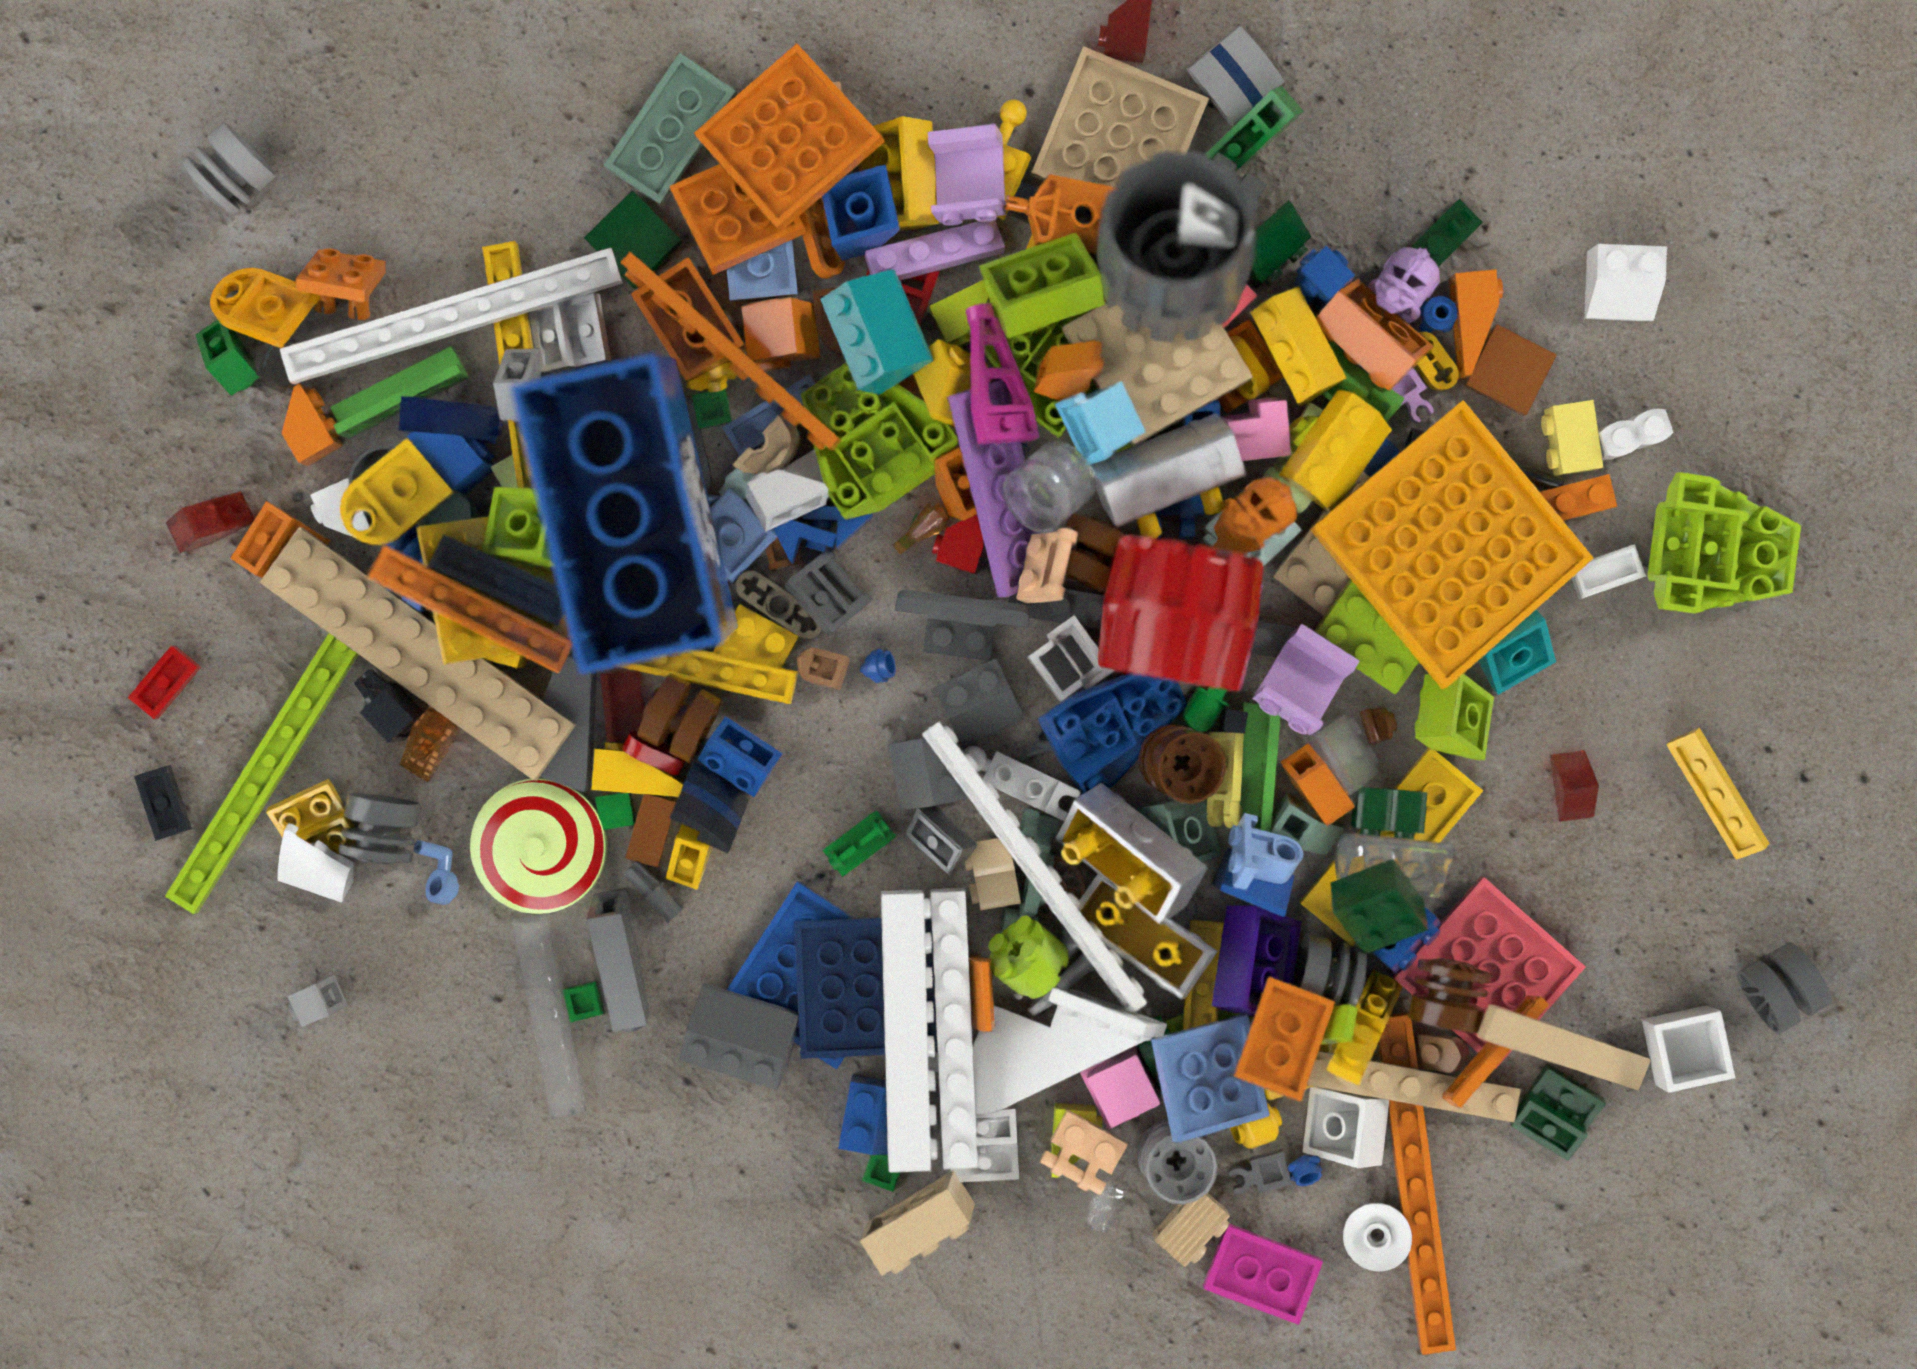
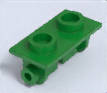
M875 810L822 851L828 857V862L834 870H837L844 877L897 836L879 812Z

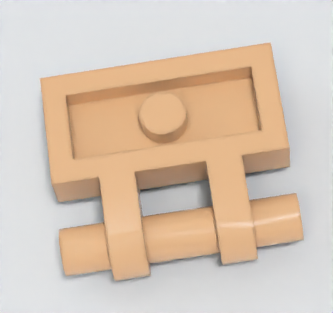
M1067 1109L1051 1137V1142L1060 1146L1061 1149L1057 1156L1045 1150L1040 1163L1051 1168L1050 1172L1058 1177L1064 1175L1077 1182V1187L1087 1192L1090 1189L1101 1195L1106 1183L1096 1178V1173L1100 1168L1112 1175L1128 1144L1125 1140ZM1072 1154L1088 1162L1084 1171L1068 1162Z

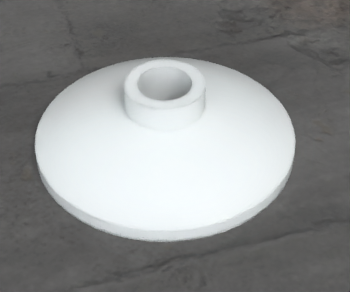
M1368 1203L1354 1210L1346 1220L1343 1230V1242L1348 1255L1359 1266L1371 1271H1387L1399 1266L1408 1256L1412 1245V1233L1408 1221L1397 1209L1383 1203ZM1374 1229H1381L1384 1232V1237L1375 1239L1372 1237L1371 1232Z

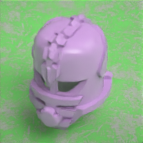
M1404 247L1388 258L1382 267L1383 271L1377 279H1373L1369 283L1368 288L1376 294L1378 306L1391 314L1397 313L1410 324L1418 319L1421 313L1419 308L1427 297L1430 298L1439 284L1440 272L1437 264L1430 258V253L1427 252V249L1419 248L1417 250L1411 247Z

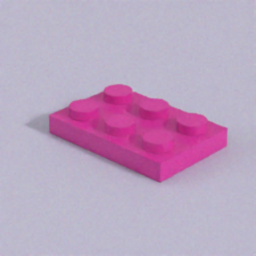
M1229 1224L1228 1228L1221 1235L1202 1286L1205 1290L1299 1325L1323 1261L1321 1258Z

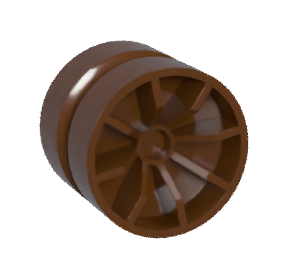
M1071 513L1065 528L1072 529L1078 533L1076 545L1078 546L1076 550H1070L1065 577L1105 593L1111 566L1107 562L1109 559H1114L1119 538L1127 535L1121 533L1122 530L1099 518L1093 516L1087 518Z
M669 673L661 686L656 688L643 711V720L637 737L659 747L671 732L674 736L670 744L669 753L691 763L710 732L723 699L702 689L696 694L690 704H686L690 694L691 683Z

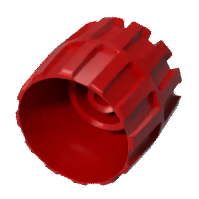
M1128 535L1120 537L1105 591L1098 666L1240 691L1257 628L1264 568L1263 562L1254 556H1247L1246 554L1233 551L1217 550L1218 548L1203 545L1189 546L1179 541L1159 540L1142 536Z

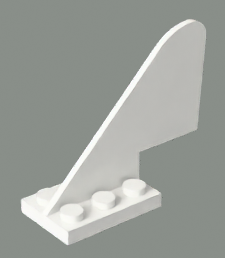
M1052 988L1048 1001L1058 1005L1051 1026L994 1005L995 1027L993 1031L984 1032L979 1030L972 1047L975 1113L988 1114L1003 1110L1144 1041H1150L1153 1037H1161L1164 1035L1167 1024L1137 1012H1127L1124 1007L1076 989Z

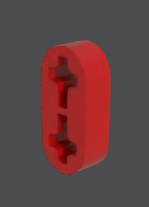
M631 731L622 746L623 751L631 757L672 775L680 774L686 761L670 754V746L662 743L657 747L637 737L638 732Z

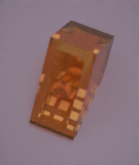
M429 706L412 726L399 765L428 783L456 740L460 727Z

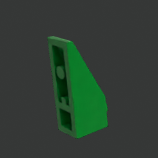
M1282 86L1272 89L1206 155H1208V159L1213 160L1219 152L1237 164L1235 173H1237L1304 111Z

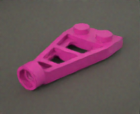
M983 303L967 308L966 315L971 329V411L978 444L1029 442L1040 438L1032 401L998 318H995L993 304ZM985 345L994 346L1001 363V368L986 367ZM990 379H1002L1005 382L1012 399L1011 405H992L989 400Z

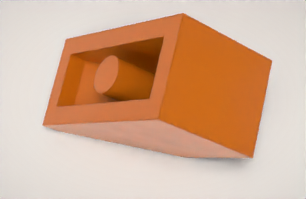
M959 445L934 459L935 483L948 515L964 521L977 514Z

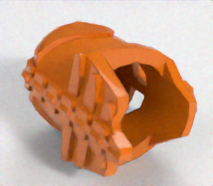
M1265 477L1253 481L1244 488L1245 491L1234 499L1230 497L1225 500L1226 507L1214 526L1218 540L1212 547L1218 548L1217 550H1227L1242 554L1259 551L1264 548V541L1276 533H1281L1295 522L1297 507L1292 498L1291 487L1285 483H1280L1273 477Z

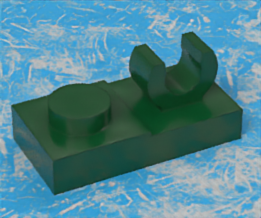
M1459 198L1411 248L1417 250L1419 248L1427 249V252L1430 253V258L1439 267L1483 221Z

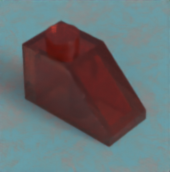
M1127 0L1109 14L1107 25H1100L1098 46L1104 47V55L1116 60L1143 63L1146 54L1152 0Z

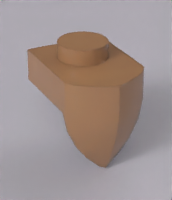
M809 647L797 657V668L800 676L805 681L840 691L850 658L845 655Z
M1425 1033L1417 1035L1418 1069L1451 1073L1458 1071L1467 1062L1470 1050L1461 1038Z

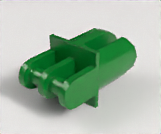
M1196 686L1195 692L1184 709L1183 719L1185 724L1197 731H1207L1212 728L1225 706L1229 705L1222 700L1228 689L1206 686L1203 689Z

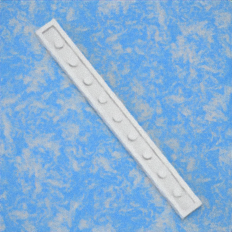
M611 248L288 346L280 349L289 382L296 384L616 286L623 282Z
M940 722L922 734L1124 1009L1127 1012H1137L1147 1004L1142 997L1144 994L1143 988L1133 977L1128 978L1122 970L1123 962L1118 954L1112 949L1108 950L1100 939L1103 936L1098 927L1092 921L1087 922L1080 913L1082 907L1078 900L1071 893L1066 894L1059 884L1061 878L1052 866H1045L1038 856L1041 852L1036 843L1031 838L1023 836L1017 828L1020 826V823L1016 816L1009 809L1004 810L997 801L999 794L988 781L984 783L977 774L979 768L973 758L967 753L963 755L957 747L958 739L954 732L948 726L943 727Z

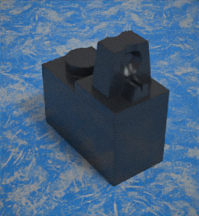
M367 670L354 683L364 697V703L366 704L359 713L387 743L405 741L429 719L397 683L387 682L373 670Z

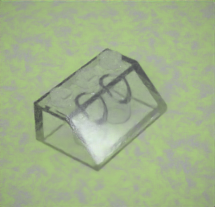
M1354 833L1341 834L1334 857L1336 880L1393 858L1421 896L1440 898L1456 847L1455 844Z

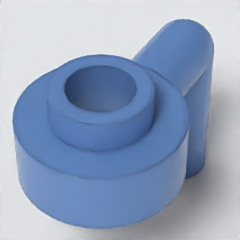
M418 840L414 845L415 853L438 859L437 870L431 873L426 883V897L432 903L447 905L456 897L459 890L457 877L453 872H450L453 852L448 847Z

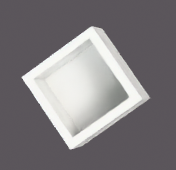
M1705 1005L1641 1019L1655 1085L1670 1093L1735 1078L1720 1010Z

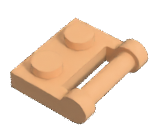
M1058 528L1057 532L1031 535L1022 575L1019 579L1017 600L1028 604L1060 601L1063 599L1065 588L1062 585L1071 546L1076 544L1078 536L1076 531L1068 528Z

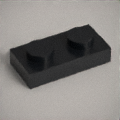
M171 765L134 776L155 841L192 829Z

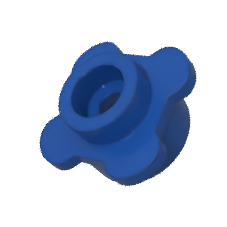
M1301 1156L1289 1164L1287 1168L1291 1172V1181H1295L1298 1186H1308L1317 1182L1322 1176V1168L1318 1165L1321 1161L1319 1156Z

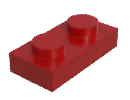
M171 645L128 698L151 718L159 719L202 667L177 646Z

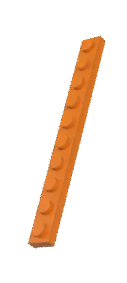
M1408 1012L1390 1015L1378 1042L1380 1061L1418 1069L1412 1020L1408 1017ZM1389 1100L1388 1120L1402 1215L1410 1225L1412 1233V1245L1407 1260L1419 1349L1422 1355L1456 1351L1424 1109L1420 1105Z

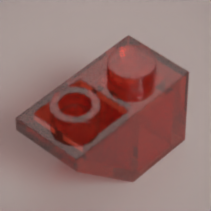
M239 491L183 507L165 523L179 552L183 553L212 544L251 525L255 519L242 492Z

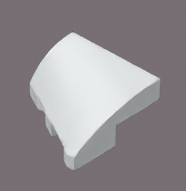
M288 823L280 849L278 881L342 902L353 883L354 863L344 856L334 853L319 840L309 844L295 835L298 827Z

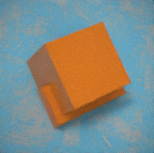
M790 297L770 299L742 306L747 356L765 372L791 367L790 360L797 362L820 358L814 303Z

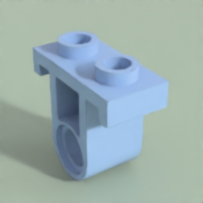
M1244 813L1238 825L1232 826L1228 839L1229 845H1232L1229 871L1233 872V887L1246 890L1253 878L1274 884L1286 883L1303 859V850L1299 843L1287 836L1254 829L1258 822V817Z

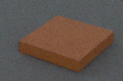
M1496 324L1479 355L1473 374L1467 378L1464 387L1522 416H1526L1557 354Z

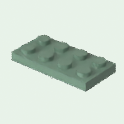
M679 53L603 166L662 206L671 193L669 186L680 180L703 146L694 135V132L737 95L736 90Z

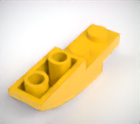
M1372 970L1356 1005L1358 1009L1352 1042L1338 1044L1326 1071L1359 1086L1403 988L1396 980L1388 975Z

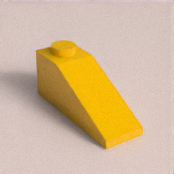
M605 742L604 748L595 749L591 790L678 797L684 781L675 775L631 757L623 751L622 746L624 743Z

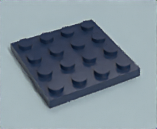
M931 915V919H924L925 933H931L932 953L925 954L926 967H932L933 980L932 988H926V1002L933 1001V1022H927V1036H934V1053H938ZM882 916L795 920L801 1059L885 1055Z

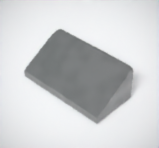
M936 806L917 808L905 834L949 876L955 874L977 846L973 839Z

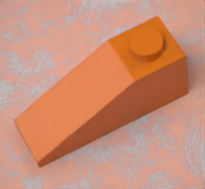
M1496 269L1455 273L1448 279L1450 299L1455 303L1458 311L1457 319L1453 324L1456 366L1459 371L1458 380L1466 379L1473 374L1500 304L1499 299L1503 297V283L1501 278H1497Z

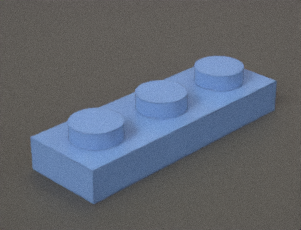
M809 374L785 390L803 405L800 394L815 383ZM775 400L771 404L766 401L722 427L739 456L748 447L756 449L765 444V436L762 432L784 410Z

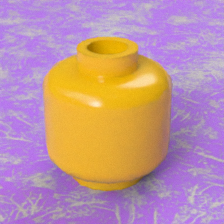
M1267 1103L1270 1116L1229 1128L1235 1142L1243 1144L1248 1149H1252L1275 1141L1279 1134V1126L1282 1125L1278 1109L1275 1106L1271 1107Z

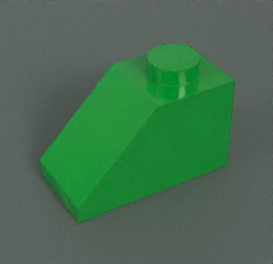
M216 320L195 334L205 368L231 396L240 390L249 388L259 378L253 358L234 330L224 327Z

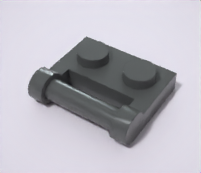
M829 548L784 584L785 588L828 637L873 600L867 592L863 594L834 561L835 555ZM821 568L830 575L853 602L849 605L819 571Z

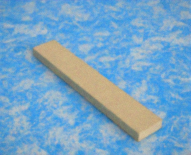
M1489 1004L1477 1034L1483 1040L1638 1091L1651 1059L1644 1055Z

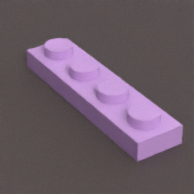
M996 220L989 222L978 221L866 250L864 257L870 275L893 269L896 271L899 280L1002 254L1004 253L1005 245Z

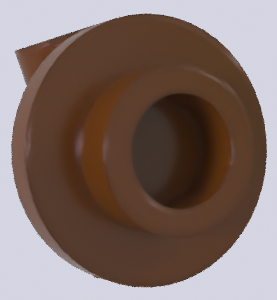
M1385 707L1365 709L1359 712L1369 745L1392 739L1393 732L1397 730L1396 719L1392 712H1388Z

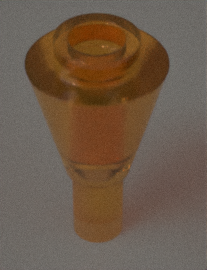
M928 502L909 527V531L893 543V547L901 555L917 541L921 542L946 530L949 527L946 523L950 519L949 515L939 503L932 506Z

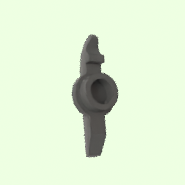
M1042 729L1036 733L1035 742L1027 746L1019 755L1022 763L1029 761L1042 752L1052 751Z

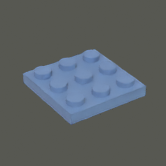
M1240 1014L1151 1039L1173 1142L1180 1143L1270 1116L1264 1088L1233 1077L1250 1029L1248 1015Z

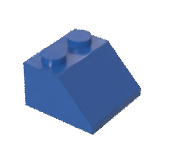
M886 165L846 175L822 196L832 246L842 261L865 255L866 250L881 247L900 230Z
M411 432L407 435V438L453 490L468 494L493 472L491 467L494 463L491 460L495 456L482 441L479 443L475 438L469 440L461 435Z
M1227 847L1212 884L1220 891L1284 917L1295 875L1292 874L1290 879L1283 884H1274L1253 878L1246 890L1233 887V872L1229 871L1232 848Z
M852 1074L838 1149L869 1155L888 1154L886 1080Z

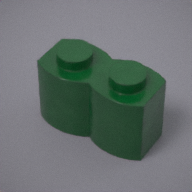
M1354 786L1353 804L1355 808L1352 809L1351 827L1360 828V835L1380 837L1381 830L1394 831V838L1414 839L1415 833L1424 834L1428 792Z

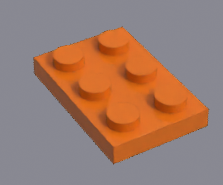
M1268 977L1233 1077L1293 1100L1302 1101L1335 1001Z

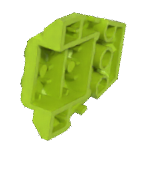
M1683 472L1676 473L1667 488L1666 500L1658 504L1655 512L1647 576L1649 581L1655 582L1654 597L1658 609L1683 613H1699L1711 608L1727 607L1735 603L1756 601L1793 593L1801 525L1767 506L1760 507L1747 500L1748 496L1741 492H1732L1721 486V482L1713 477Z

